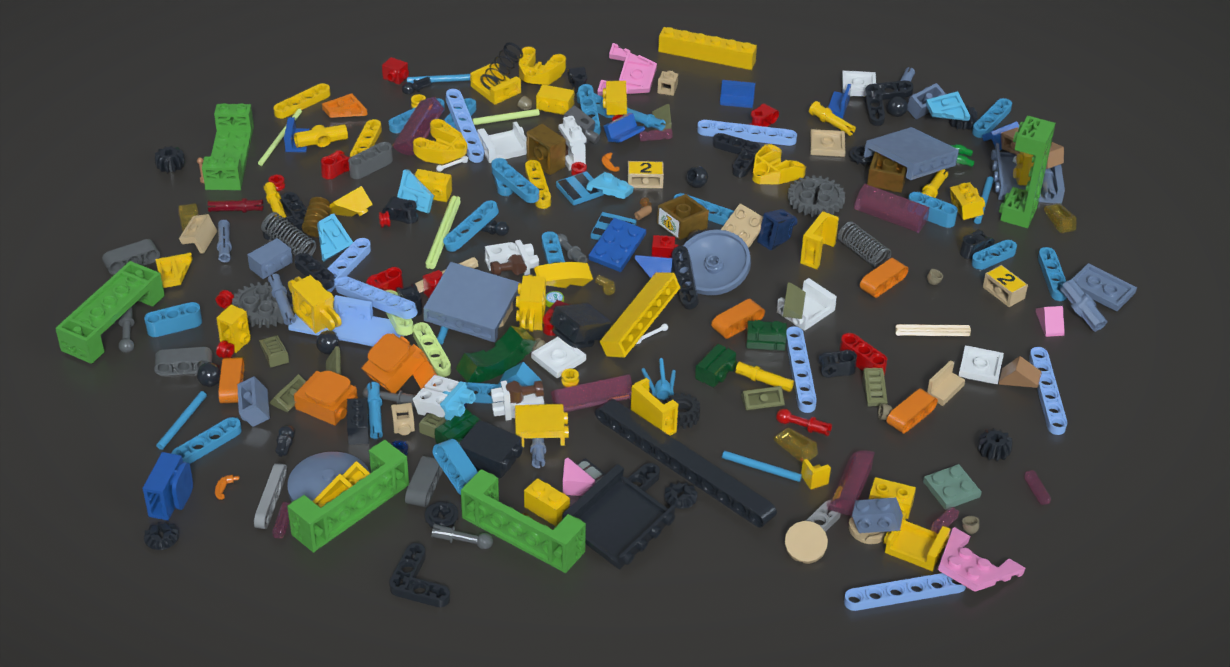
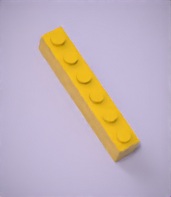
M663 27L659 35L658 52L752 70L756 62L757 45L723 39L717 36H707L671 27Z
M656 272L600 340L606 357L625 358L680 289L675 273Z

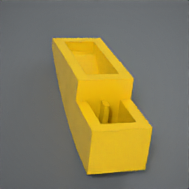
M561 262L540 265L534 268L536 276L546 277L547 286L567 288L569 285L585 286L593 280L588 263Z
M356 461L343 475L339 474L313 502L322 508L327 502L335 499L343 491L348 490L370 473Z

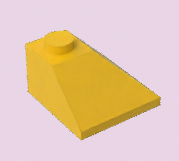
M361 186L329 205L331 208L329 214L334 213L335 215L352 217L358 213L361 216L368 212L367 208L373 204Z

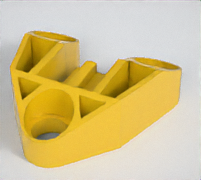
M524 47L522 49L523 57L519 60V78L524 82L550 85L564 73L566 69V57L564 55L555 54L545 65H542V62L535 64L536 50L533 47Z
M434 119L430 123V133L436 139V142L422 137L416 138L413 141L414 154L425 162L446 164L467 154L468 145L461 132L441 119Z
M766 144L756 153L752 179L757 184L779 185L798 180L800 177L803 178L806 166L793 160L781 162L782 150L775 145Z

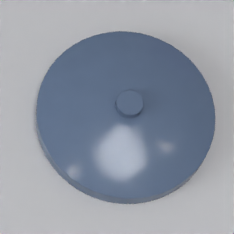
M725 230L705 231L693 236L683 245L688 249L691 257L697 293L720 295L738 287L749 273L751 256L748 246L742 238L732 232ZM681 253L679 258L681 261H684L682 256L683 253ZM683 267L679 272L685 273L689 268ZM685 282L684 284L686 287H689L691 282Z
M323 452L315 454L301 461L290 473L287 485L289 498L293 502L305 495L313 501L339 474L343 475L356 461L369 473L370 471L364 462L347 453Z

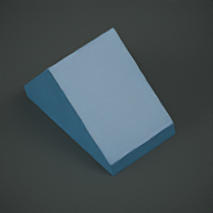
M522 362L506 370L498 384L501 385V381H507V384L517 381L521 386H533L534 381H540L541 379Z

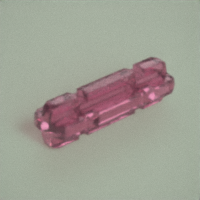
M664 129V131L651 130L648 133L647 131H642L639 133V138L642 142L648 141V139L653 141L662 140L663 138L671 139L673 137L672 129Z
M1033 470L1027 471L1024 478L1041 505L1049 504L1051 497L1046 492L1047 490L1041 480L1037 478L1036 472Z
M283 502L281 504L272 531L274 538L282 539L286 531L284 530L287 529L289 523L287 506L291 503Z
M950 507L932 523L931 530L939 534L942 526L948 527L958 518L959 510Z

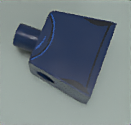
M783 209L764 213L758 243L770 251L790 239L793 226L797 225V218Z

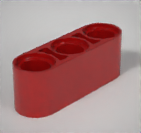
M853 333L842 335L840 351H854L857 354V368L862 371L865 368H883L885 376L887 357Z

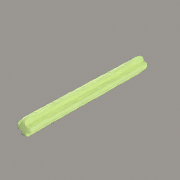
M452 196L425 262L427 269H434L444 246L443 240L450 231L460 205L459 196Z

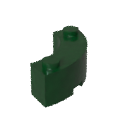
M510 326L491 350L487 352L482 350L475 353H464L456 370L469 383L491 380L516 366L532 351L537 341L524 328Z

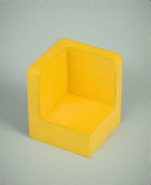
M808 459L803 460L801 474L810 489L829 484L831 471L829 465L822 467L820 464L812 466Z

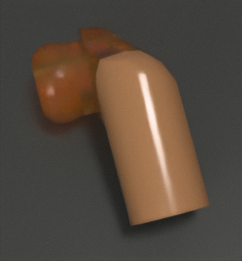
M647 197L640 200L641 209L634 213L637 220H641L652 212V204Z

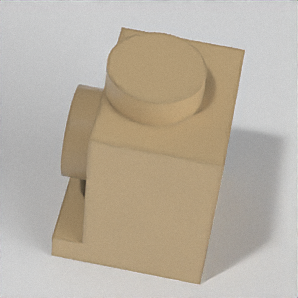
M662 71L658 79V93L674 96L678 85V74L673 71ZM664 84H665V85H671V89H670V88H664V87H663Z
M412 404L391 405L394 433L408 435L410 432L415 431ZM408 412V415L397 416V413Z

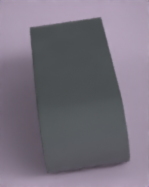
M380 142L349 158L350 177L361 179L392 163L391 143Z
M145 239L108 251L103 255L102 260L109 273L115 275L129 261L145 266L156 262L155 259H159L160 253L152 240Z
M208 347L159 350L155 354L154 370L161 376L196 374L202 364L212 363L213 352Z
M421 457L406 491V504L421 507L429 505L443 472L435 458Z

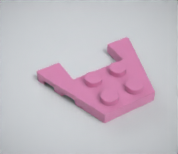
M613 43L609 58L625 61L619 81H626L627 94L649 93L657 69V63L640 55L636 56L630 53V50L626 48L623 50ZM605 80L600 82L598 88L599 96H603V88H606Z
M955 527L952 529L938 568L940 572L974 592L994 586L1000 580L1008 581L1014 575L1020 577L1025 571V567L1011 559L1005 561L1000 567H996L989 560L972 553L970 549L963 548L969 542L970 536Z

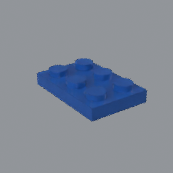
M614 217L588 255L589 260L622 272L646 236V229Z

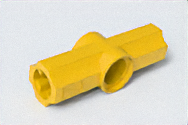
M345 124L326 128L323 125H316L312 130L294 134L297 148L311 145L326 147L330 142L348 139Z

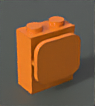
M393 333L385 334L369 351V360L361 369L370 379L379 383L384 389L390 393H396L425 359L420 354L422 352L421 349L415 344L409 345L410 342L403 336L399 338Z
M316 371L294 394L295 409L335 426L347 414V399L358 398L357 388L350 384V380L332 371Z

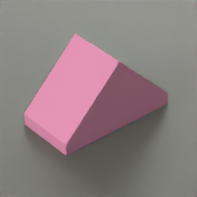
M1063 306L1036 308V314L1045 337L1064 336Z
M566 458L563 473V493L566 495L583 496L595 485V479L572 460Z

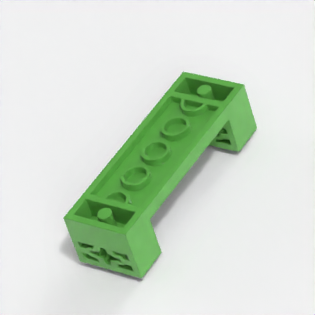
M217 104L214 113L217 132L212 154L209 157H204L202 165L205 190H241L254 128L251 104Z
M1028 115L1024 122L1021 121L1018 132L1016 131L1013 142L1016 143L1015 150L1033 155L1032 163L1034 165L1031 166L1029 172L1031 179L1027 183L1026 190L1012 187L1011 192L1006 193L1004 203L1001 204L999 213H1002L1000 221L1025 228L1029 227L1038 207L1056 123Z
M129 261L56 327L61 351L92 364L104 353L101 334L137 301L153 307L165 296L161 274Z
M383 440L369 450L371 474L359 480L348 490L343 491L332 501L327 502L322 508L305 495L291 502L287 506L291 535L314 553L409 486L406 455L386 440Z
M481 469L461 489L463 519L562 572L567 573L585 553L586 523L567 514L555 529L552 530L531 517L519 513L512 507L500 503L498 478L492 473Z

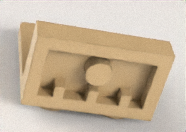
M739 204L721 230L738 235L749 248L760 233L763 216Z

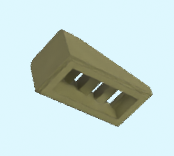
M278 335L259 340L270 368L289 363L288 353Z
M865 368L862 380L867 406L888 404L883 368ZM871 396H881V398H871Z
M429 413L419 423V431L424 435L435 438V429L448 420L445 417L442 418Z

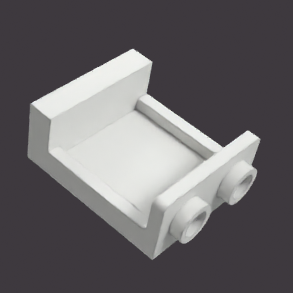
M513 122V130L488 135L484 128L477 130L484 148V155L489 163H492L496 158L509 159L527 154V137L524 135L523 128L517 122Z
M809 278L803 283V291L806 292L802 319L785 317L804 331L835 311L837 296ZM782 297L778 299L777 313L783 316L785 299Z

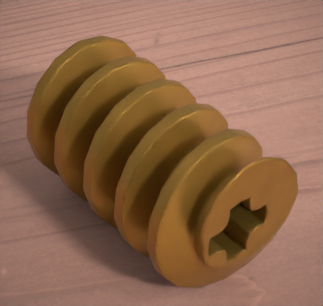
M322 197L310 199L302 224V230L307 235L319 238L317 223L328 217L331 211L329 207L330 202Z

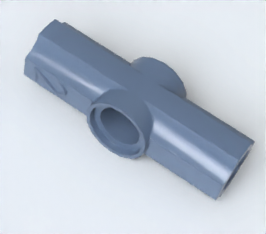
M1074 279L1066 281L1062 285L1061 291L1072 303L1071 306L1074 311L1084 318L1093 331L1101 330L1108 321L1097 309V304L1082 290Z

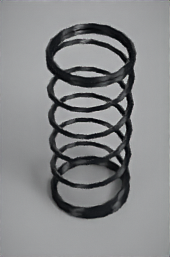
M512 42L506 43L503 48L504 50L499 52V56L495 57L494 62L490 64V68L486 69L485 74L480 77L481 83L490 90L491 87L483 81V77L492 79L498 85L500 81H505L504 74H510L508 68H515L513 62L517 63L523 57V51L518 45ZM512 45L520 51L521 56L518 57L514 52L508 50L506 46ZM504 51L507 57L500 56L501 52ZM508 55L511 56V57L514 58V59H518V61L512 60L511 58L508 57ZM498 57L500 60L501 57L506 58L513 64V67L507 66L502 60V63L496 62V59ZM495 63L497 69L491 68V65ZM496 63L506 67L509 73L502 72ZM490 70L493 76L486 74V72ZM492 70H496L499 73H501L504 76V79L502 80L496 77Z

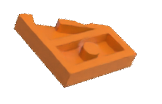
M352 93L322 103V109L330 118L367 115V109Z

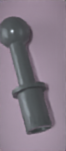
M557 234L560 246L567 251L569 259L575 262H587L586 256L578 246H571L566 235Z
M132 306L119 319V325L123 327L122 340L118 345L121 352H130L134 349V342L130 339V327L134 325Z
M367 386L363 390L364 398H368ZM402 390L398 394L380 391V397L384 400L396 401L397 404L411 403L412 407H415L413 402L415 394L404 393Z
M436 524L433 526L432 538L449 540L450 543H452V539L474 543L481 549H489L493 545V538L488 533H482L477 536L454 531L455 526L453 528Z

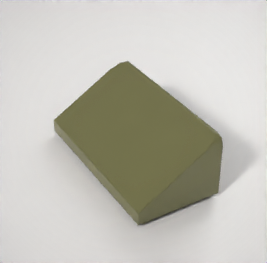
M666 104L652 111V115L655 118L666 122V124H663L666 126L662 131L654 128V134L671 133L670 105Z
M790 282L787 285L783 317L802 319L806 292Z
M336 346L326 360V371H332L341 375L340 348Z
M298 374L271 400L270 404L288 412L295 406L294 394L306 381Z
M781 386L747 390L741 393L746 411L785 405Z

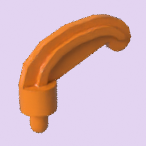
M606 153L602 158V164L611 171H619L620 168L614 167L609 161L612 158V153Z
M227 475L218 481L215 487L217 499L223 500L225 498L222 493L226 485L239 480V476Z

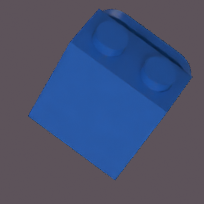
M162 452L142 489L149 517L169 521L175 507L178 510H182L189 499L193 489V478L190 464L183 462L182 455Z

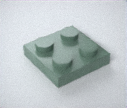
M959 464L924 476L923 483L945 510L980 498L981 490Z

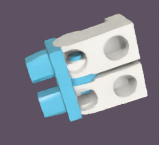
M434 375L425 385V388H422L413 398L418 414L425 416L428 412L438 417H445L446 420H451L454 416L461 417L465 412L464 404H472L476 400L474 391L467 389L465 382H458Z

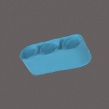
M920 192L910 193L907 205V212L909 214L946 228H951L955 225L958 211L955 205Z
M195 302L153 311L144 317L147 334L151 337H159L195 328L202 324L200 306Z
M450 439L434 445L433 455L457 492L461 495V489L478 471L455 439Z

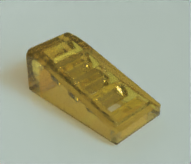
M1059 203L1044 207V211L1060 233L1076 230L1077 218Z
M196 204L178 207L183 231L191 218L198 215Z
M790 428L785 429L774 437V441L800 462H803L804 459L810 461L818 455L817 443Z

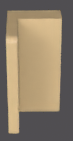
M209 214L193 216L179 238L182 244L195 243L200 254L205 253L217 233V229Z
M951 360L930 379L927 392L936 397L938 404L942 406L965 385V379L952 373L954 362Z

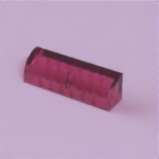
M435 96L419 102L392 146L400 153L415 155L413 152L414 139L428 137L431 121L439 119L444 110Z
M864 184L857 196L854 209L919 233L928 221L930 207Z
M629 374L551 391L553 404H563L564 412L602 405L610 398L616 401L630 399L632 381Z
M862 450L851 455L828 510L852 516L855 500H859L872 469L875 452Z

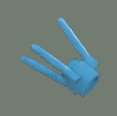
M660 358L661 379L657 381L655 387L645 368H642L641 371L644 377L650 380L649 386L652 390V395L660 400H666L667 398L669 399L670 395H674L673 387L676 371L672 370L670 383L665 380L663 358Z

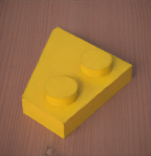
M191 253L155 259L157 270L161 274L163 288L181 285L192 262Z

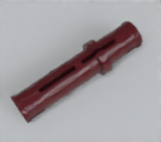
M262 199L208 200V206H215L208 207L209 212L242 211L247 213V211H263L264 206H256L263 204Z

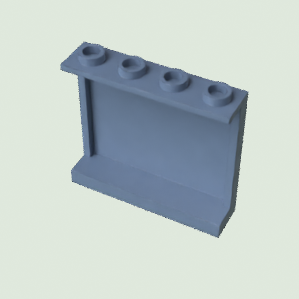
M910 127L867 140L864 157L872 156L877 152L907 167L906 178L913 180L956 166L959 150Z
M996 143L995 150L991 152V160H993L992 171H994L993 179L996 182L995 192L998 193V200H1004L1006 193H1010L1012 187L1026 190L1027 185H1018L1016 178L1013 177V169L1017 166L1013 159L1017 155L1000 152L999 143ZM1060 164L1050 168L1054 175L1053 183L1057 195L1056 198L1053 199V196H1051L1052 200H1047L1042 184L1039 202L1062 203L1065 187Z
M450 262L424 306V321L495 342L502 320L514 298L520 296L518 294V284L520 282Z

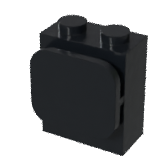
M588 303L556 306L550 320V324L554 326L552 329L553 333L574 348L592 347L595 343L594 340H601L613 323Z
M481 420L474 425L459 443L478 472L482 469L492 473L498 479L506 474L516 461V458H519L523 452L522 438Z

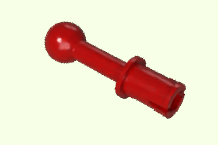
M781 409L776 415L778 422L782 424L790 422L807 427L810 433L814 431L829 436V432L832 429L831 423L816 420L815 417H811L810 420L792 415L788 409Z

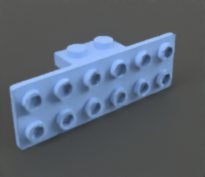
M335 295L333 301L334 311L340 316L342 324L339 327H335L332 331L337 333L338 340L374 346L385 334L393 333L399 338L402 336L396 333L389 319L373 316L372 302ZM296 314L294 315L296 318L295 323L291 320L292 324L288 326V329L291 331L317 336L321 332L329 330L325 328L315 334Z

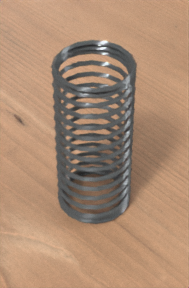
M277 212L270 213L262 222L261 230L273 239L278 237L279 240L282 239V242L288 244V247L291 246V253L295 256L298 253H302L309 245L304 252L306 253L311 244L314 243L308 253L311 256L316 249V242L297 229V227H294L285 218H282ZM274 215H277V216H276L275 218H273L272 221L269 223L267 230H265L268 221H269ZM281 223H283V225L280 227V229L278 230V232L275 233V231L279 228V226L281 225ZM286 225V227H285L284 230L281 232V234L278 235V233H279V232L283 229V227ZM289 227V230H288V231L284 234V236L281 238L282 234H283V233L286 231V229ZM293 229L292 232L288 235V237L284 240L285 236L289 233V231ZM293 232H295L292 238L287 242V240L290 238ZM298 234V236H297L296 239L293 241V243L290 244V242H291V241L294 239V237ZM301 236L300 240L296 243L295 246H293L297 239ZM304 238V241H303V242L300 244V246L296 249L297 245H298V244L301 242V240Z
M847 222L839 230L838 240L874 268L880 266H876V264L884 259L887 250L889 253L883 263L891 258L890 249L878 242V240L854 222ZM853 224V226H851V227L846 231V233H845V235H844V237H843V240H842V235H843V232L845 231V229H846L849 225ZM852 227H854L853 230L848 234L847 238L845 239V236H846L847 232H848ZM886 251L882 259L876 263V260H878L883 254V252Z

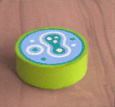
M551 291L546 294V305L550 308L556 300L564 302V295L558 291Z

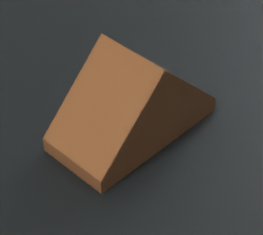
M1019 356L1002 368L999 385L1038 388L1042 372Z

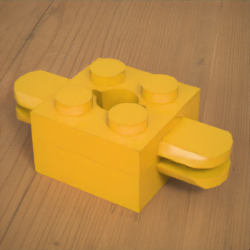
M528 274V276H523L522 283L518 284V294L520 296H516V307L519 308L516 313V321H520V328L533 332V330H543V317L546 308V277Z
M309 275L303 279L298 276L288 282L289 290L292 293L294 313L315 334L325 328L332 331L335 327L341 326V318L333 308L334 297L330 291H326L318 280L316 281Z

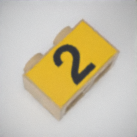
M628 161L629 185L634 188H663V162Z
M1000 265L985 273L983 288L1008 307L1025 299L1028 284L1004 266Z

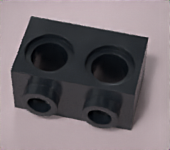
M368 398L347 399L349 445L369 444Z

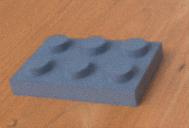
M1089 263L1072 278L1093 300L1115 311H1118L1137 290V287Z

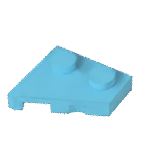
M958 91L926 100V106L932 117L970 120V114Z
M403 170L397 197L413 200L417 204L416 210L430 213L434 195L410 170Z
M606 172L590 181L586 188L589 191H592V188L603 190L602 194L622 199L632 194L634 189L626 181L620 180Z
M334 213L317 223L323 262L346 250L353 243Z

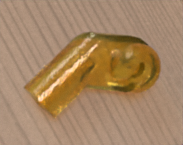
M601 275L596 277L595 283L603 286L606 295L614 294L616 290L614 281Z

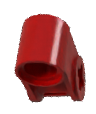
M763 103L751 112L752 122L750 125L768 127L776 122L779 117V111Z
M341 150L321 159L322 177L334 179L349 171L348 160L351 157L345 156Z
M397 267L388 268L383 272L370 276L366 284L384 291H396L397 287L403 288L404 286L402 271Z

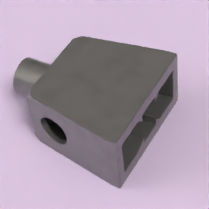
M573 106L564 114V117L573 116L575 118V122L581 127L586 137L585 145L589 141L594 144L599 141L600 135L594 132L595 121L576 106Z

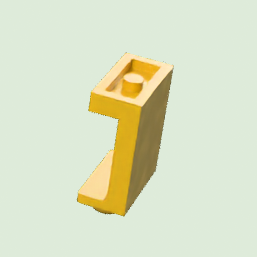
M495 63L491 65V68L497 69ZM490 64L470 73L471 87L494 105L521 93V79L517 76L511 79L505 76V81H500L498 85L488 78L496 86H493L486 77H483V81L491 87L490 90L481 83L480 77L485 74L486 69L490 68ZM490 70L486 72V74L493 76ZM492 70L496 77L502 80L504 79V76L501 73H499L496 70Z
M822 211L803 235L801 264L818 269L823 244L832 247L836 244L839 221L837 216Z
M648 378L636 382L632 385L631 411L669 436L677 432L678 403L671 400L663 405L649 392L650 380Z
M563 404L515 405L516 435L522 438V447H524V438H560L561 446H565V438H569L568 426H564V424H568V412H564Z
M902 511L903 518L900 531H888L885 535L883 542L886 544L885 553L933 571L948 543L950 528L942 526L940 532L936 533L906 521V513Z

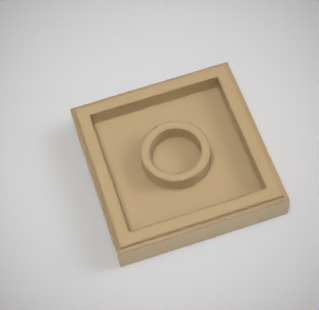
M811 129V155L845 157V131Z

